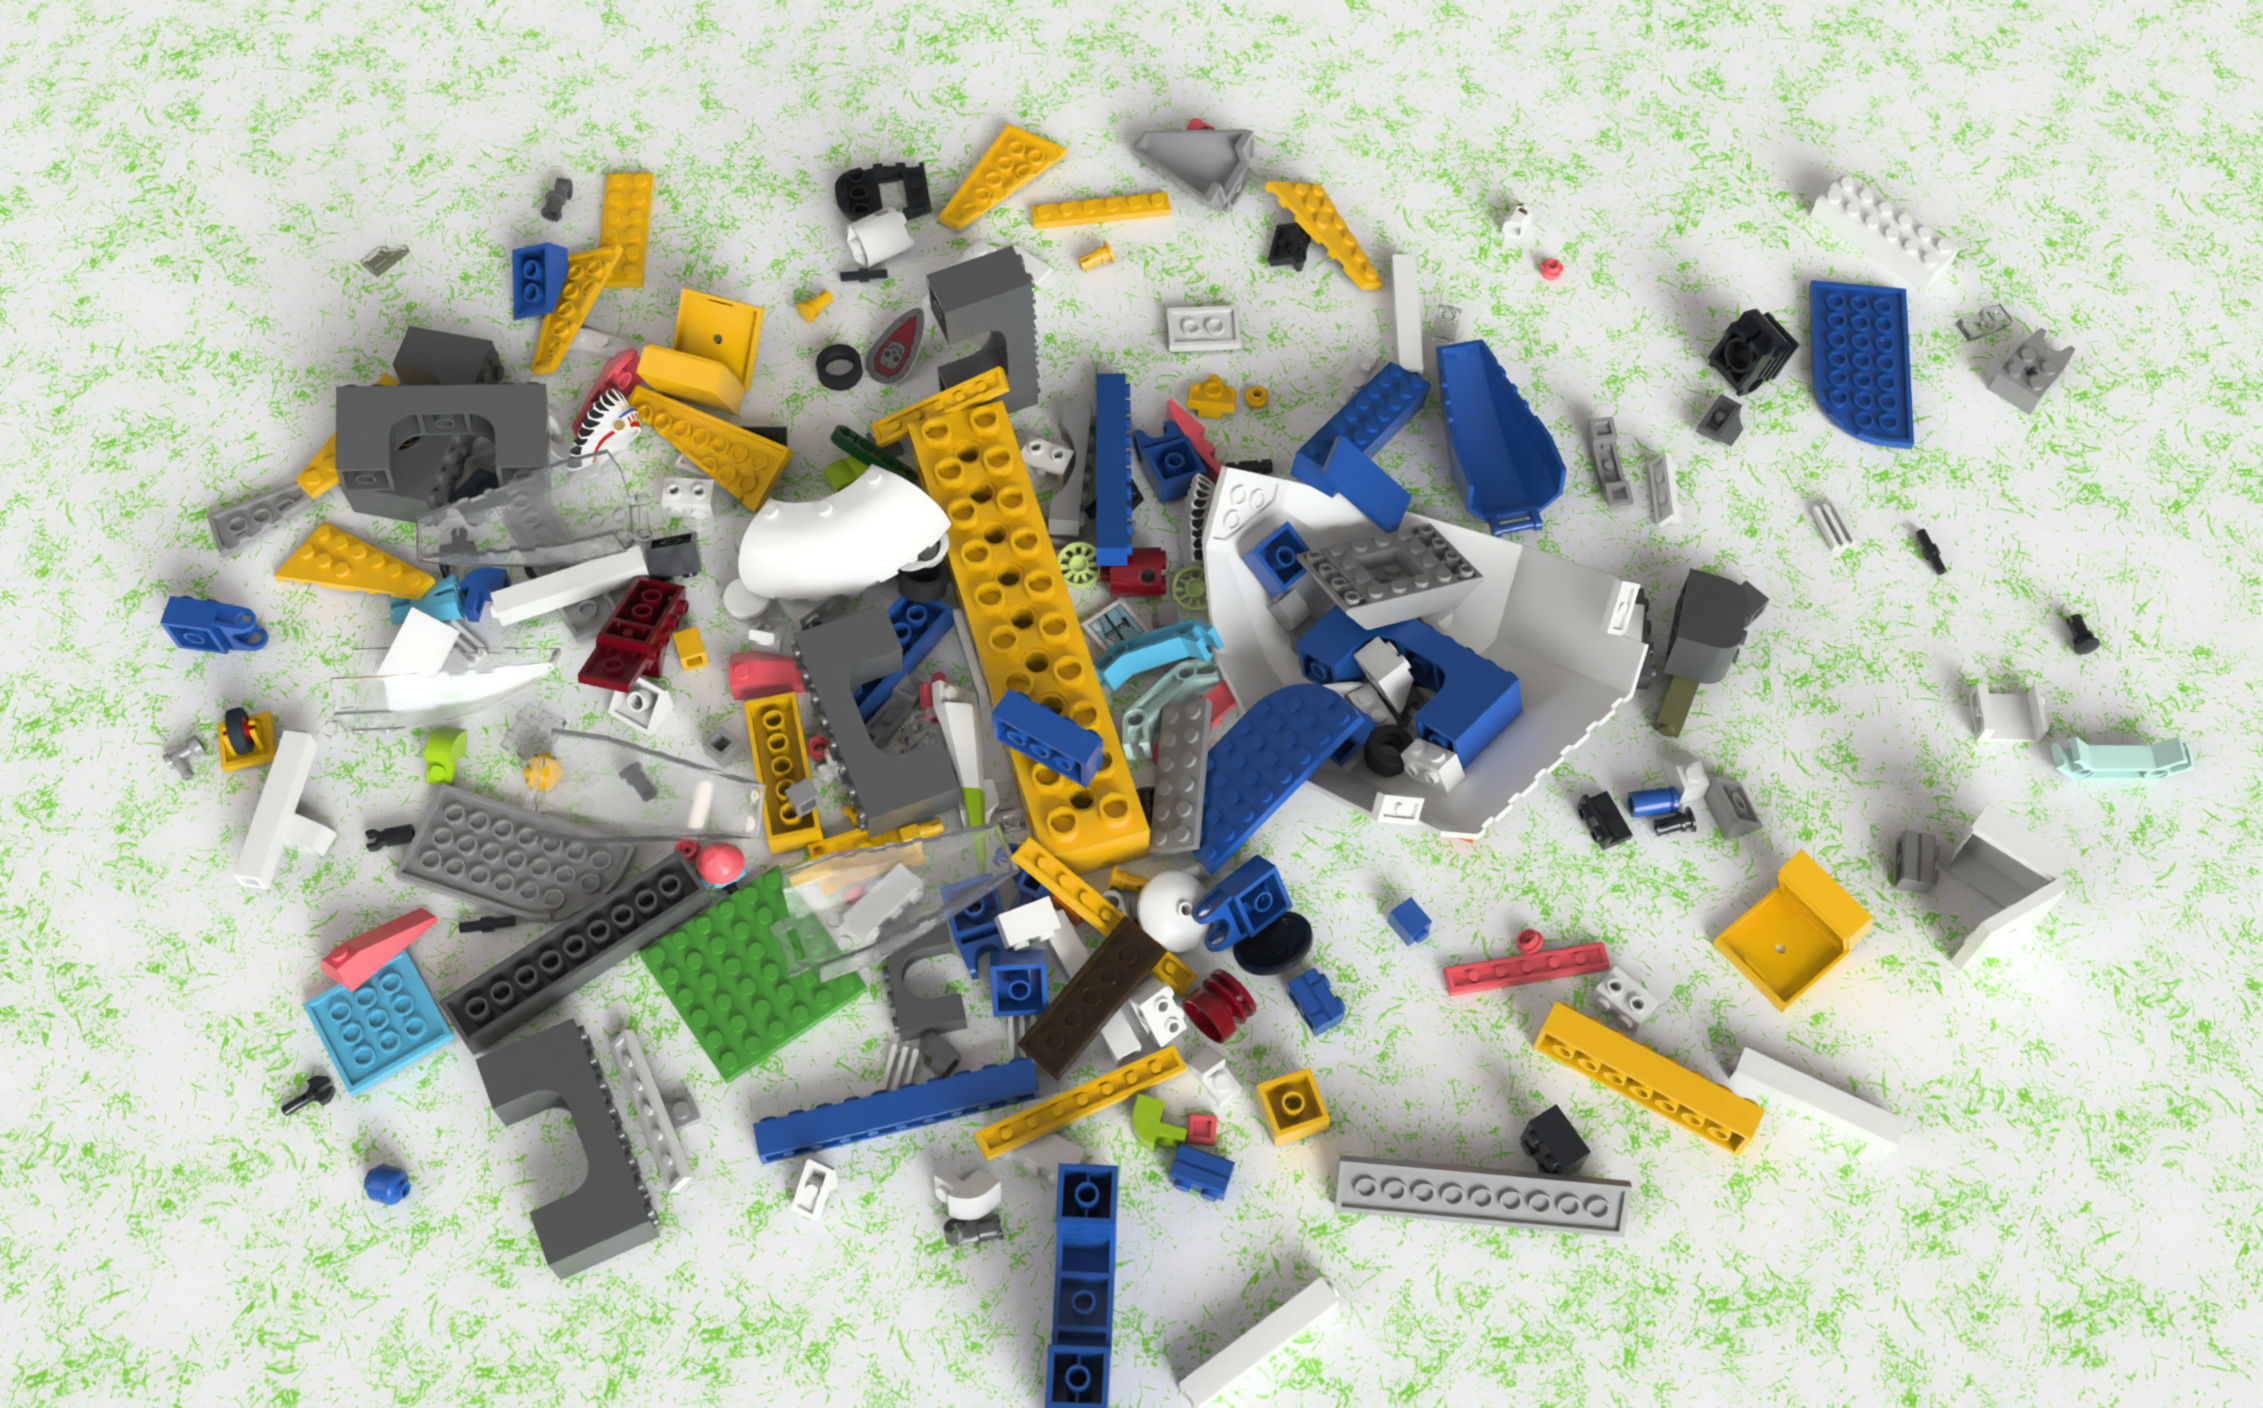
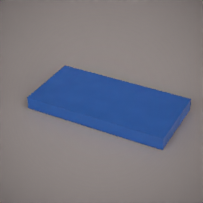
M1343 435L1336 437L1320 477L1384 532L1398 531L1412 495Z

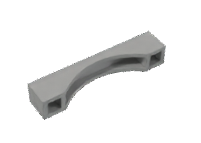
M1063 404L1061 438L1068 445L1069 449L1074 451L1075 466L1068 483L1051 499L1049 534L1079 536L1080 526H1085L1086 513L1082 511V507H1087L1088 492H1084V487H1089L1090 473L1086 472V470L1092 466V453H1089V449L1094 448V434H1091V430H1096V416H1092L1091 405Z

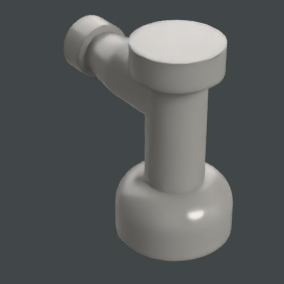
M196 735L191 736L187 740L188 745L170 755L166 753L162 756L170 769L177 768L183 781L193 778V774L189 771L184 759L192 754L201 756L206 753L203 744Z

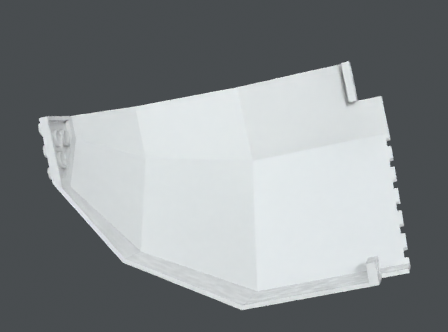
M1221 466L1202 537L1209 625L1215 627L1224 644L1220 650L1212 646V656L1244 715L1259 700L1272 692L1291 685L1315 683L1302 675L1299 657L1291 649L1289 633L1293 629L1285 632L1267 609L1274 602L1272 600L1273 597L1270 596L1241 557L1275 528L1287 521L1310 550L1348 543L1356 539H1365L1378 534H1386V532L1340 493L1331 498L1306 484ZM1405 511L1398 530L1417 527L1421 524H1431L1484 576L1483 581L1458 608L1446 610L1452 612L1453 616L1450 626L1445 629L1451 633L1453 639L1465 648H1471L1477 655L1484 659L1492 660L1498 667L1514 673L1519 678L1523 712L1463 771L1465 778L1448 794L1411 779L1406 771L1393 777L1374 773L1364 760V748L1367 740L1342 767L1328 758L1303 785L1377 822L1418 825L1440 837L1478 840L1486 833L1485 827L1492 821L1498 822L1512 809L1511 803L1519 796L1524 798L1539 784L1537 779L1545 772L1550 774L1563 762V755L1570 749H1577L1590 737L1589 731L1593 727L1604 724L1615 713L1614 708L1619 703H1626L1633 697L1649 646L1625 636L1640 584L1522 544ZM1308 572L1285 590L1287 592L1295 588L1312 609L1313 613L1311 615L1318 620H1321L1337 605ZM1365 676L1360 681L1362 683L1371 684L1367 676ZM1397 723V726L1405 729L1411 735L1413 741L1418 738L1416 731L1408 726L1404 727ZM1390 745L1379 746L1380 751L1388 756L1399 755L1398 751Z

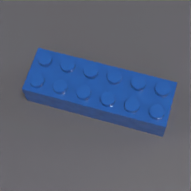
M901 595L887 610L903 648V670L867 682L855 691L853 697L865 725L890 698L892 689L907 673L911 674L953 627V609L940 600L920 603L910 601Z

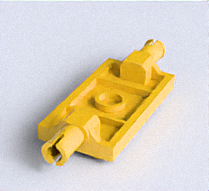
M940 817L918 825L916 822L870 839L866 831L861 832L860 828L807 845L810 855L808 861L785 868L790 884L811 876L817 878L824 896L884 876L899 861L907 868L926 862L920 843L924 839L944 834L945 831Z

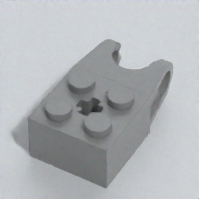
M2042 328L2020 345L1999 370L1988 389L2029 415L2054 387L2076 349L2072 346L2066 347L2061 351L2049 349L2043 340L2047 331Z

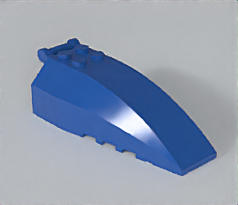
M1483 339L1436 347L1439 388L1452 477L1466 511L1488 523L1491 536L1499 538L1502 534L1533 529V531L1542 530L1543 523L1539 513L1563 494L1567 471L1551 434L1537 415L1534 416L1530 411L1529 403L1526 399L1523 400L1517 392L1518 388L1514 383H1510L1506 377V371L1498 364L1496 357ZM1524 517L1530 518L1529 520H1523L1501 525L1499 523L1502 521L1519 519Z

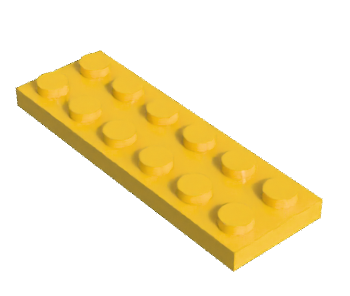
M653 173L607 174L599 248L619 244L623 252L603 288H643L655 182Z

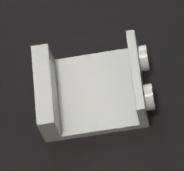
M1977 683L1969 694L1977 741L2039 742L2046 732L2049 731L2050 722L2049 718L2045 716L2044 711L2045 697L2041 694L2039 684H2034L2027 694L1989 693L1987 683Z

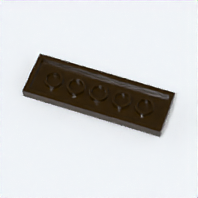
M1124 916L1020 1039L1017 1045L1052 1077L1059 1081L1168 951L1129 918Z

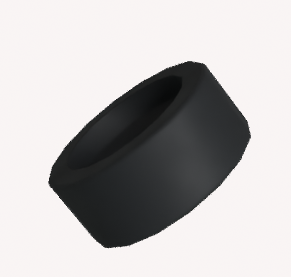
M834 344L824 348L817 356L818 378L823 386L835 391L848 390L861 380L863 370L860 354L853 347L845 344ZM835 360H847L853 363L854 366L849 372L842 375H832L825 370L827 365Z
M939 565L931 568L924 567L915 571H902L900 569L898 580L899 593L910 601L920 603L937 601L946 594L947 572Z

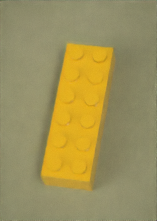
M790 692L743 702L767 841L772 855L807 848L809 844L824 840L818 808L798 818L789 805L785 790L792 783L799 780L802 781L807 777L814 785L796 693Z

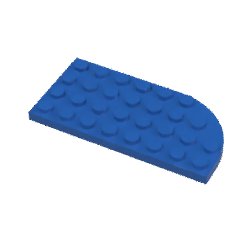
M1811 280L1809 285L1812 387L1818 405L1833 424L1858 440L1878 446L1912 449L1914 445L1906 289Z
M1296 684L1281 688L1259 700L1208 751L1200 849L1192 850V853L1207 872L1213 875L1365 721L1356 709L1340 694L1317 684Z

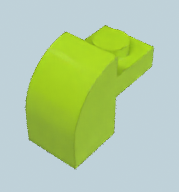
M441 726L431 733L423 759L427 760L425 783L455 785L457 759L465 756L468 730Z
M1138 1094L1133 1110V1132L1137 1141L1144 1148L1154 1152L1156 1142H1161L1162 1146L1169 1149H1177L1180 1147V1144L1185 1145L1187 1129L1162 1123L1165 1101Z

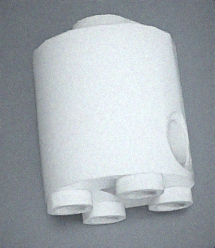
M888 206L848 224V235L845 245L853 259L869 268L908 250L914 245V240L904 226L907 224L903 212H897L893 206Z

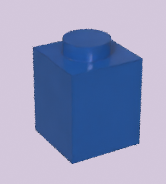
M1410 897L1390 912L1387 923L1404 943L1410 946L1415 941L1417 944L1421 943L1429 936L1432 921Z

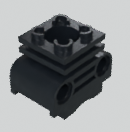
M1752 309L1743 312L1738 321L1731 322L1721 341L1708 356L1711 360L1708 364L1710 367H1715L1737 390L1736 395L1740 397L1755 391L1764 381L1767 382L1770 379H1775L1798 348L1799 343L1769 312L1763 315L1758 309Z

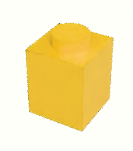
M697 626L684 628L672 634L684 672L709 664Z

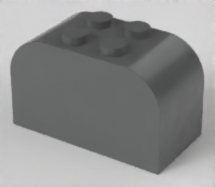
M1690 568L1675 607L1664 663V673L1704 684L1717 683L1726 676L1730 664L1737 661L1740 650L1738 646H1743L1745 643L1747 631L1744 628L1747 627L1750 619V613H1746L1748 596L1739 584L1727 578Z

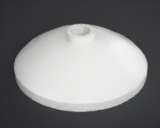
M1166 871L1157 874L1145 884L1139 895L1137 918L1140 928L1170 953L1185 952L1194 948L1203 940L1210 927V923L1198 924L1191 915L1193 907L1207 894L1205 888L1192 875L1182 871ZM1182 906L1185 907V910H1186L1185 915L1182 914V911H1181ZM1210 910L1202 911L1199 916L1207 914Z

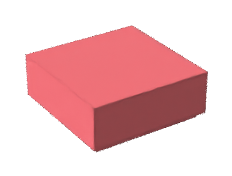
M1189 1114L1187 1144L1215 1146L1217 1116Z

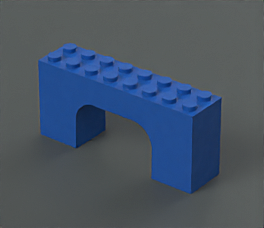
M1336 605L1295 643L1302 675L1313 683L1322 686L1333 683L1360 682L1366 675L1353 655L1377 636L1385 644L1389 641L1397 650V656L1403 655L1411 665L1408 671L1413 679L1436 692L1414 715L1418 738L1456 753L1463 771L1523 712L1519 678L1514 673L1503 670L1492 660L1484 659L1471 648H1465L1455 642L1452 637L1439 633L1431 625L1424 624L1415 618L1366 630Z
M1059 1163L1055 1219L1057 1236L1052 1341L1051 1345H1048L1045 1408H1109L1118 1217V1166Z

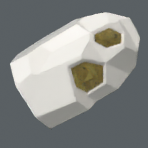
M1518 203L1510 208L1502 229L1507 236L1517 239L1525 237L1532 219V211L1529 206Z

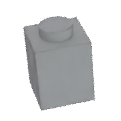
M1295 588L1272 598L1274 602L1267 608L1285 632L1296 628L1313 613L1312 609Z

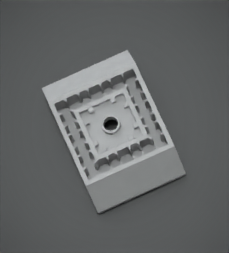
M1421 524L1417 527L1400 529L1391 533L1378 534L1365 539H1356L1352 542L1296 554L1298 562L1344 613L1366 630L1458 608L1478 587L1484 577L1431 524Z

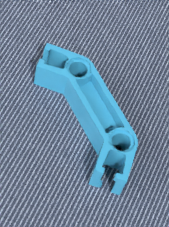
M1187 619L1119 641L1093 662V666L1100 686L1105 687L1107 685L1111 691H1115L1133 674L1191 656L1207 662L1212 657V652L1207 650L1206 645L1220 650L1224 644L1214 626L1194 619Z

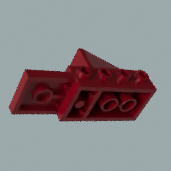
M637 576L599 632L595 649L578 673V683L629 693L640 675L660 679L670 635L674 630L678 629L682 616H686L688 612L689 602L686 601L685 586Z

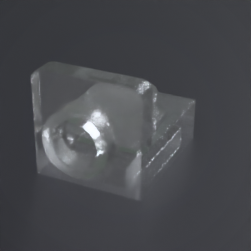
M1439 304L1430 340L1448 345L1453 344L1462 310L1453 306Z

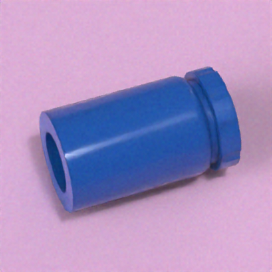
M1667 787L1628 792L1627 804L1630 816L1635 818L1678 812L1679 796L1676 788Z

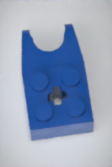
M1170 419L1163 421L1164 435L1162 437H1150L1139 428L1132 431L1133 446L1140 467L1160 504L1187 496L1188 490L1191 488L1192 479L1196 474L1199 473L1207 477V470L1188 436H1184Z
M170 596L160 621L177 647L221 654H228L229 650L258 651L266 646L269 639L266 630L255 625L257 617L251 609L220 603L214 599H207L205 601L189 596ZM250 616V621L246 622L241 617ZM253 634H262L259 642L249 643V638Z
M1256 855L1206 894L1193 907L1191 915L1198 924H1207L1215 921L1212 929L1204 939V944L1209 951L1219 952L1247 936L1254 937L1293 907L1277 867L1261 856ZM1210 910L1207 914L1199 916L1202 911ZM1223 937V940L1219 943L1212 944L1213 941Z
M993 872L940 888L954 939L972 980L978 979V961L984 953L990 951H1013V947L1005 949L994 920L997 915L1005 913ZM978 907L979 911L973 913L972 909Z

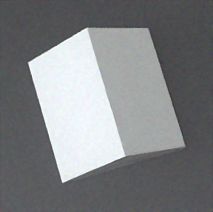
M640 675L629 693L614 692L608 713L644 734L652 736L674 706L667 689Z

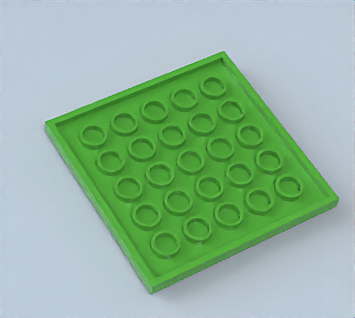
M779 865L639 953L643 962L727 1084L868 991L864 982L793 884H790L789 879Z

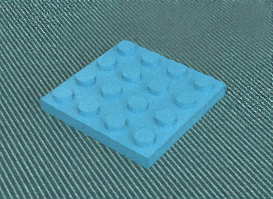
M405 948L353 992L338 984L303 1004L352 1097L455 1039Z

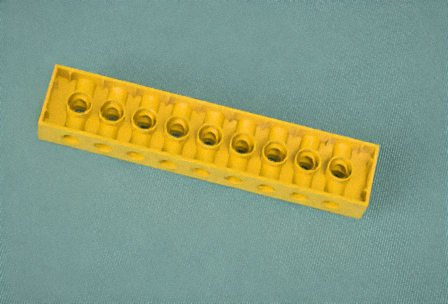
M1003 400L908 423L911 456L916 473L919 476L921 489L943 510L951 523L945 531L950 542L943 558L945 565L949 569L950 581L959 608L963 611L988 689L991 711L993 712L1008 689H1011L1015 692L1026 694L1031 701L1039 705L1045 704L1049 706L1054 713L1061 717L1066 716L1073 719L1078 726L1086 730H1094L1103 738V764L1087 788L1002 743L1031 838L1077 876L1149 857L1150 830ZM1087 806L1088 808H1086V809H1078V808H1075V807Z

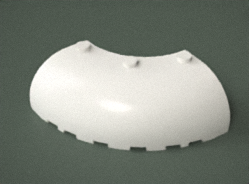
M871 464L851 485L826 498L805 503H787L769 498L754 517L743 537L738 559L740 578L748 591L773 599L778 597L794 602L797 599L822 601L829 600V596L842 593L844 596L865 590V586L878 580L883 582L898 573L897 570L908 562L911 564L918 559L917 555L927 546L931 548L941 538L951 523L943 510L921 489L906 479Z

